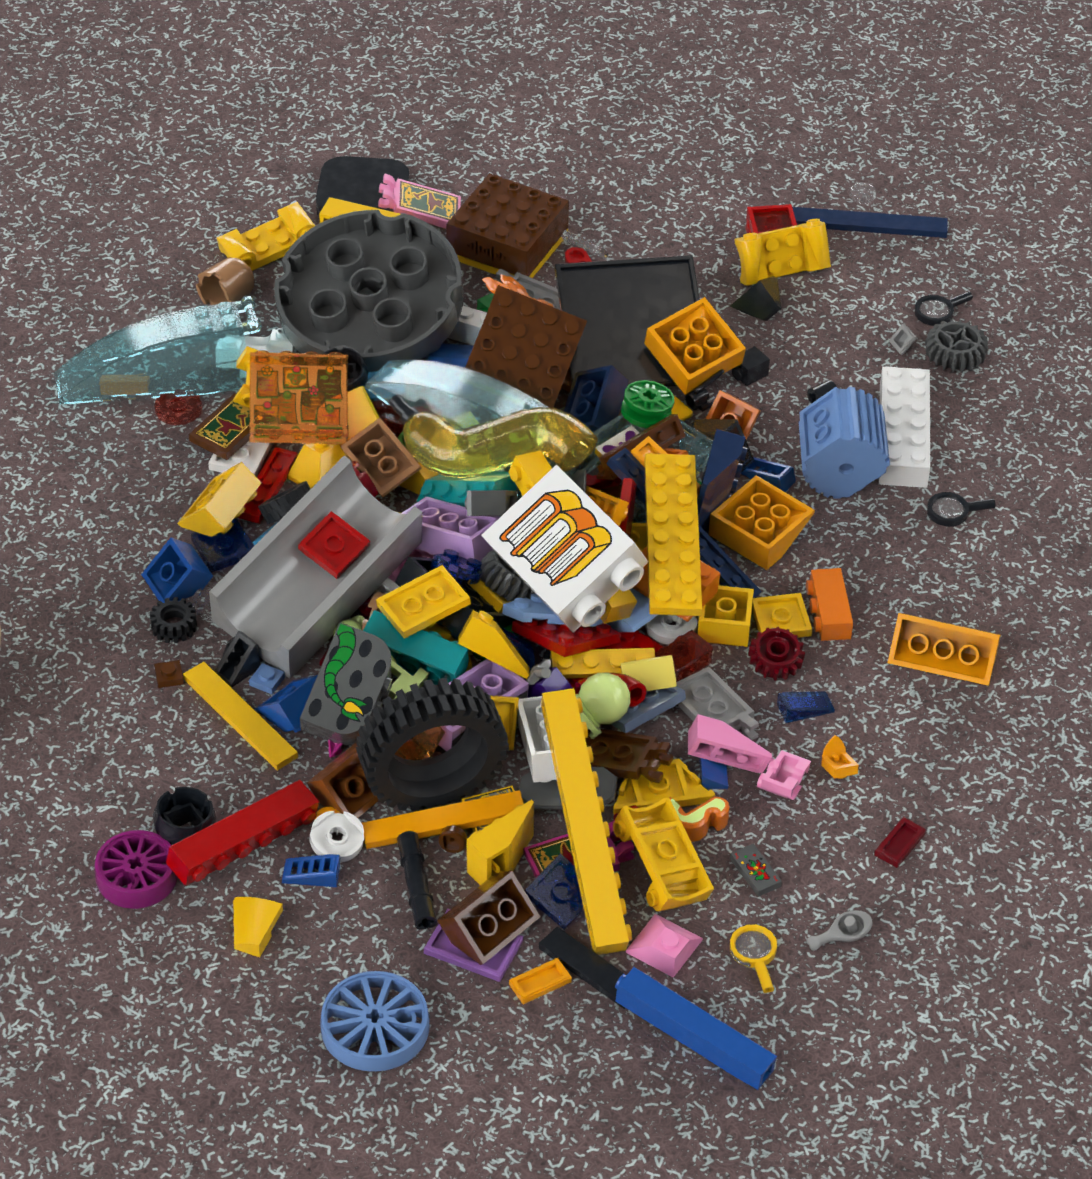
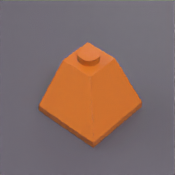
M719 390L699 434L714 440L716 429L745 436V444L761 410L731 394Z

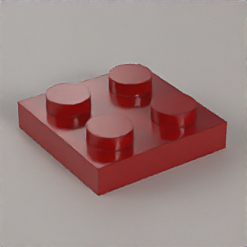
M331 511L298 544V550L338 579L370 546V540Z

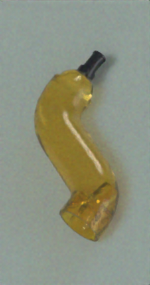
M400 394L394 395L388 402L389 406L401 417L400 420L404 424L403 434L407 451L430 471L448 478L464 479L481 476L511 466L517 455L540 450L545 457H548L563 471H569L581 464L592 453L598 442V437L584 423L573 415L557 408L535 407L523 409L468 428L456 429L442 415H435L428 411L419 412L415 407H411Z

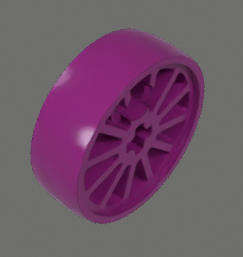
M145 830L122 832L107 840L99 849L94 864L96 884L100 893L114 905L130 909L149 907L165 899L174 889L177 882L175 873L168 865L163 864L166 863L171 844L160 835ZM149 880L154 884L148 886L146 883Z

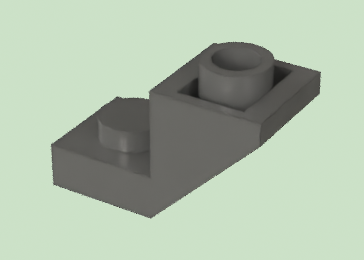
M467 491L465 499L467 516H502L517 502V491Z

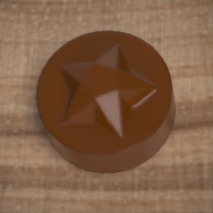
M451 825L445 827L439 836L441 848L450 853L461 852L467 842L465 831L458 826Z

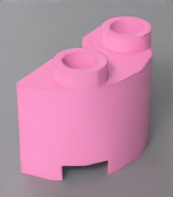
M781 750L777 758H772L769 762L766 774L761 773L757 787L794 800L802 788L799 784L805 772L808 773L811 761Z

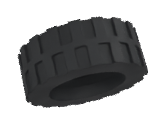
M307 481L273 496L258 506L267 524L281 520L310 490Z

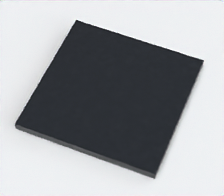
M693 255L555 264L554 269L560 310L587 320L569 366L571 386L576 372L609 365L614 366L629 380L628 385L635 381L648 380L655 381L666 387L678 386L644 342L647 328L700 300Z

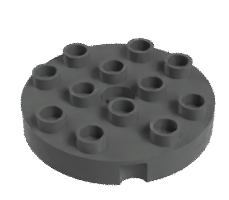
M362 210L342 214L308 230L293 243L281 260L284 274L280 278L275 279L274 285L275 301L282 329L297 351L316 364L318 358L327 350L337 348L338 351H342L343 347L351 348L361 355L368 367V372L398 371L400 368L409 366L430 353L436 352L455 328L464 302L459 259L445 236L432 225L414 216L401 213L396 217H387L382 215L379 210ZM368 288L375 294L361 295L358 292Z

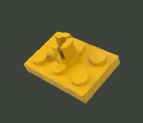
M443 565L376 599L377 607L404 639L422 629L424 630L426 627L427 629L432 628L437 621L471 604L468 594Z

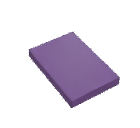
M438 924L424 947V954L500 982L523 943V936L518 935L486 963L480 965L455 947L440 924Z

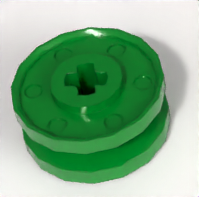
M635 381L625 389L621 413L631 424L641 428H649L671 415V410L674 406V395L666 386L655 381Z

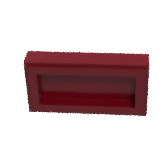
M903 817L877 847L874 856L898 868L924 837L926 829Z

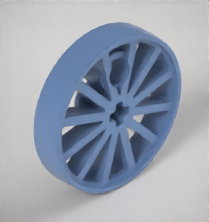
M383 971L358 973L338 983L327 995L322 1006L320 1019L321 1036L328 1051L341 1063L362 1071H385L407 1063L423 1048L428 1038L430 1027L427 1004L420 990L404 977ZM373 987L382 988L376 1005L370 988ZM362 989L367 1005L352 992ZM390 990L400 992L386 1003ZM340 1000H344V1001H345L347 1004H349L352 1008L345 1007V1006H340V1005H336V1004H337ZM408 1000H411L415 1003V1005L399 1008ZM332 1016L346 1019L328 1023V1019ZM416 1017L421 1018L422 1022L417 1023ZM349 1032L339 1041L333 1037L335 1034ZM359 1039H363L357 1053L347 1049ZM385 1040H391L400 1049L389 1053ZM372 1042L378 1043L381 1055H367Z

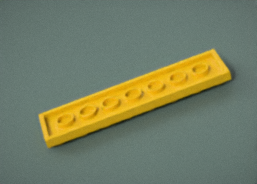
M645 453L649 614L701 616L702 591L695 455Z

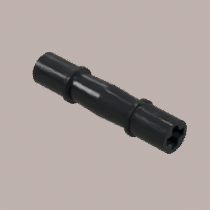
M406 831L397 837V843L401 857L400 864L404 868L406 885L410 895L409 906L412 909L417 929L433 928L437 924V919L433 906L434 899L429 892L428 879L423 865L425 858L421 851L418 834L413 831Z

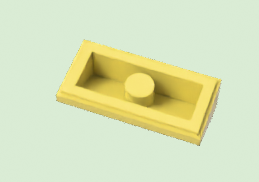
M672 655L620 663L622 674L629 675L645 685L647 691L677 686Z

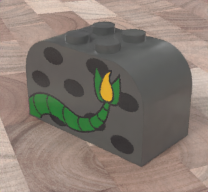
M339 623L301 714V731L337 744L352 745L356 743L357 736H360L358 732L360 726H366L364 719L367 715L374 717L372 709L377 705L382 707V698H387L392 688V678H390L391 653L387 644L381 638L347 624Z

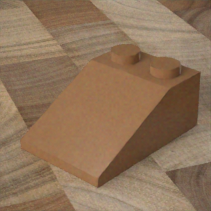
M378 418L341 446L346 457L360 465L357 467L359 472L365 471L382 498L422 469L381 418Z

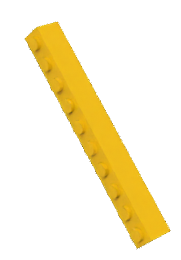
M574 688L542 693L541 708L592 951L597 955L626 951L629 941H632V932L630 925H625L623 915H626L624 898H619L618 889H621L620 876L618 872L614 873L612 863H615V853L613 847H608L607 838L610 837L609 825L607 821L603 822L601 815L604 812V802L602 796H597L596 788L599 787L598 775L596 771L592 772L590 764L593 762V752L591 746L587 747L585 738H588V729L586 722H581L580 713H583L582 701L580 697L576 698Z

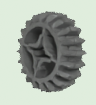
M951 319L949 323L942 321L940 325L935 324L934 328L929 330L925 340L926 355L929 356V361H934L935 367L942 365L943 371L947 368H951L952 372L955 369H959L963 373L965 368L972 371L973 367L979 368V365L984 363L988 353L987 336L984 335V331L978 330V325L971 326L970 322L962 323L961 319L959 322H954Z
M491 550L483 557L477 573L481 581L485 582V585L492 589V592L497 593L507 601H514L515 598L525 597L530 599L531 594H535L494 550Z

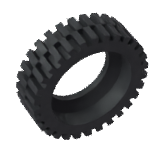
M445 678L439 679L438 685H434L432 680L424 681V687L418 688L416 683L410 685L411 691L404 693L403 689L395 692L397 698L394 700L388 696L383 700L385 705L383 708L378 705L372 709L374 717L367 715L364 719L366 726H360L359 728L360 736L356 738L358 746L356 751L371 792L374 796L377 795L380 802L384 803L386 801L387 806L391 808L397 805L399 810L406 811L408 806H410L411 811L416 812L420 810L421 806H424L426 810L433 808L437 804L445 806L451 800L454 803L462 802L460 796L466 794L467 797L475 795L474 788L477 787L482 790L486 787L485 779L492 781L496 777L494 770L500 771L503 767L501 760H506L507 758L506 750H509L508 736L496 706L487 692L484 693L483 689L478 685L474 688L471 682L466 681L462 686L460 679H453L451 684H448ZM448 725L466 727L461 739L451 749L436 757L425 760H407L395 755L404 743L426 730Z

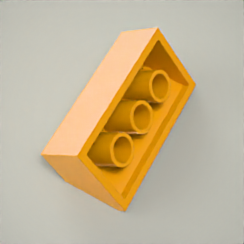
M898 613L888 663L989 686L1001 635Z

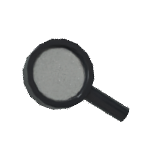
M967 291L949 300L939 295L923 296L915 304V316L919 321L930 326L940 325L942 321L948 323L953 317L954 307L972 300V293Z
M941 492L929 499L927 514L938 525L954 527L966 521L969 512L992 509L996 507L994 499L967 502L965 498L958 494Z

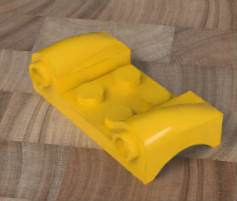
M295 202L277 210L278 218L242 234L235 229L217 237L220 251L227 258H239L253 271L284 257L293 243L308 230L315 227V225L299 203Z
M810 219L804 224L759 234L747 233L743 237L734 239L741 262L740 282L746 286L756 284L759 280L773 276L780 277L806 270L811 272L831 267L826 224L821 222L820 219Z
M664 798L655 804L643 808L622 807L613 823V831L623 842L633 840L650 875L652 883L646 893V900L649 906L659 912L707 900L714 887L670 798Z

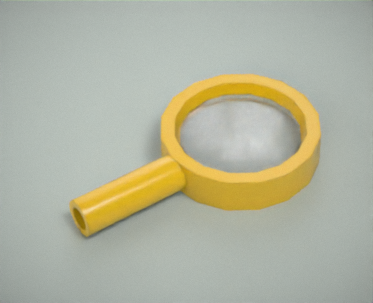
M745 925L739 927L731 936L730 954L739 964L755 968L764 993L773 992L774 987L766 965L774 959L777 952L775 936L763 926Z

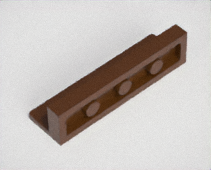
M678 414L669 415L600 456L599 459L603 471L596 475L597 479L614 480L618 476L606 464L608 460L624 448L631 453V450L648 436L663 450L684 438L686 435Z

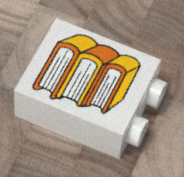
M558 465L554 466L481 535L504 562L573 633L581 625L589 627L596 623L605 612L606 605L604 603L619 589L627 591L633 588L641 580L644 574L643 567L649 562L635 542Z

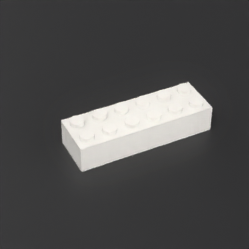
M882 367L880 404L883 406L885 413L890 466L886 468V473L879 478V484L927 488L930 473V370Z

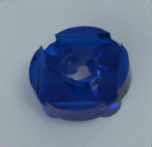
M445 549L443 554L433 556L430 568L433 569L443 565L457 583L462 584L463 579L470 580L469 584H477L480 581L482 574L481 561L474 558L466 559L460 557L458 552L450 549Z

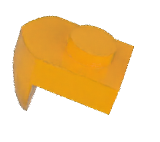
M836 735L828 741L822 753L821 766L834 779H843L847 776L858 774L859 765L846 753L843 741Z

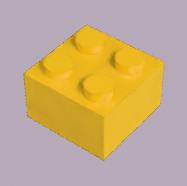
M718 586L717 594L702 607V615L699 616L697 642L748 647L754 589Z

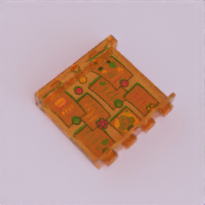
M265 350L250 352L249 442L345 444L348 441L349 434L347 395L348 354H341L339 352L318 354L312 351L306 353H293L291 351L269 353Z

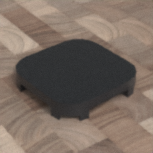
M339 156L329 159L321 168L316 193L317 215L329 197L394 212L390 208L378 207L379 199L383 198V193H379L380 183L385 184L383 183L384 174L391 175L395 182L397 178L409 181V168L398 160L386 158Z

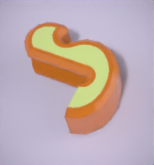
M714 796L688 813H685L682 807L673 798L669 797L691 842L704 838L710 826L715 827L716 831H721L728 824L730 806L728 801L722 797Z

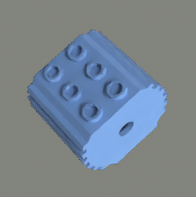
M835 387L799 412L803 477L805 476V481L809 483L812 489L815 488L817 493L823 492V496L827 498L829 496L837 499L850 497L886 473V468L890 466L885 413L883 406L878 404V400L876 398L873 399L870 393L865 394V391L862 389L856 391L855 387L847 389Z

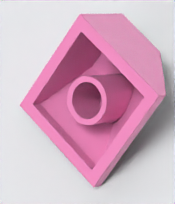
M654 914L627 948L626 953L674 978L702 942L703 938Z

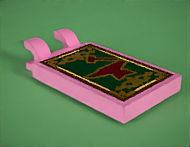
M388 174L383 176V183L385 184L380 183L379 193H383V198L379 199L378 207L390 208L395 213H405L419 218L428 224L445 229L446 223L460 208L461 196L398 178L395 182V179Z

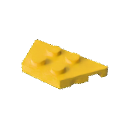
M673 759L670 766L663 764L659 766L657 771L663 772V778L660 783L651 782L643 775H640L638 780L624 778L619 789L617 801L613 806V815L620 812L624 806L636 805L639 808H643L667 797L673 798L681 807L699 805L714 797L715 793L700 784L701 779L695 773L689 771L685 763L680 759Z

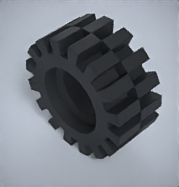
M173 597V601L165 598V603H162L160 600L157 602V606L154 605L152 611H150L153 635L157 636V639L160 641L165 638V643H170V640L178 643V639H181L183 642L187 640L186 636L191 638L193 632L197 630L195 607L192 606L190 601L186 604V599L183 598L181 601H178V597ZM173 617L183 619L177 623L165 622V620Z

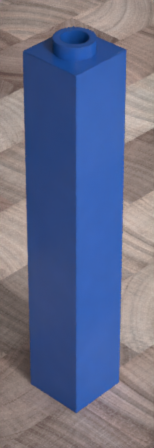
M633 967L627 975L622 974L615 985L617 989L615 1001L734 1077L759 1090L774 1071L776 1055L637 968Z

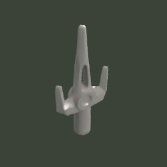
M543 659L541 664L530 668V676L526 680L529 685L535 684L541 678L550 677L551 671L549 667L551 666V659Z

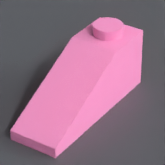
M698 714L688 730V755L755 773H763L772 759V753L721 720Z

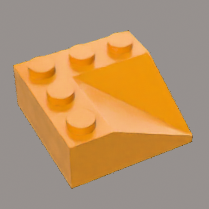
M705 297L647 328L644 342L685 395L700 386L719 370L723 369L724 373L742 364L746 347Z
M756 475L710 513L708 535L765 570H768L783 557L814 515L815 510Z

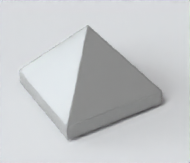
M903 323L890 338L889 342L900 355H903L917 337Z

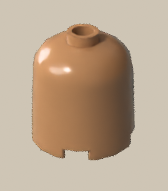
M229 257L198 274L199 283L196 284V289L205 305L209 303L216 307L215 312L222 314L250 295L255 285V278L251 268L243 260Z

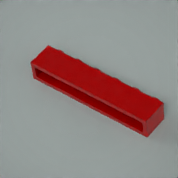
M298 780L169 847L166 864L185 886L194 881L199 882L207 874L215 870L224 869L230 862L238 858H245L251 851L259 847L268 846L274 839L282 835H289L295 828L303 824H310L316 818L320 801L301 780Z

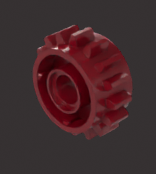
M768 627L762 633L757 632L756 639H751L748 656H750L749 663L755 666V672L764 675V678H773L774 681L777 678L786 680L790 674L795 676L797 669L802 668L805 651H802L804 644L798 641V635L789 632V629L785 630L779 627L772 629Z

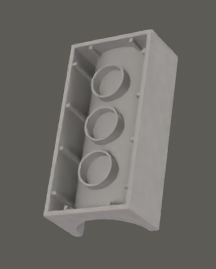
M343 456L209 591L212 622L232 637L238 631H242L258 644L259 657L272 667L284 671L285 676L290 679L328 641L338 623L349 619L419 546L422 541V511L414 506L407 514H401L383 505L360 482L353 469L352 461ZM331 511L370 540V546L338 579L298 550V544Z

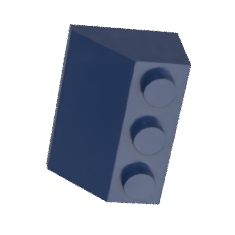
M612 365L576 372L557 432L560 435L590 443H600L611 439L629 380Z

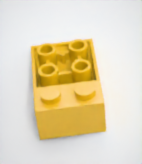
M532 799L523 805L517 806L512 812L502 818L495 819L489 826L472 833L467 838V873L479 885H482L496 873L514 871L523 855V848L528 846L534 836V801Z

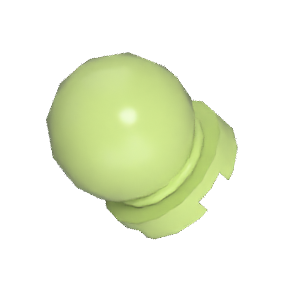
M597 673L588 677L581 685L579 694H576V698L580 697L582 701L583 713H580L581 722H586L587 729L591 730L589 732L591 739L602 733L599 728L600 724H612L620 720L627 713L630 705V691L626 683L619 676L611 673Z

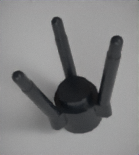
M719 370L700 386L686 394L684 397L687 405L693 410L699 408L702 412L711 408L713 402L707 403L710 397L705 388L724 373V370Z

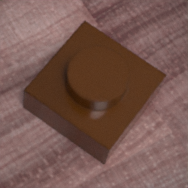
M180 660L154 664L158 688L184 685Z

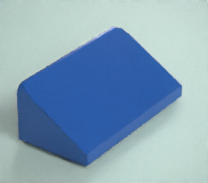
M699 758L701 785L706 789H728L727 765Z

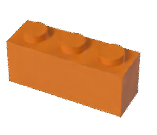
M841 568L811 570L810 580H806V593L812 596L810 598V612L816 615L813 621L814 631L819 632L821 641L851 639L853 620Z

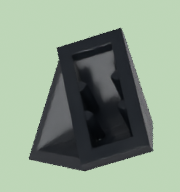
M773 276L759 280L731 304L730 307L763 321H768L782 309L778 279Z
M238 631L227 642L222 659L214 672L231 688L259 668L258 644L242 631Z

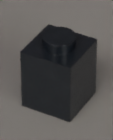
M754 346L745 351L742 364L732 369V375L737 381H741L748 386L768 376L770 359Z

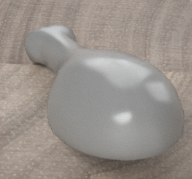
M859 910L844 912L834 920L828 931L817 936H810L806 942L809 948L815 951L821 945L833 941H857L870 931L873 925L872 918L868 913Z

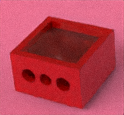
M792 204L747 207V233L759 234L797 225Z

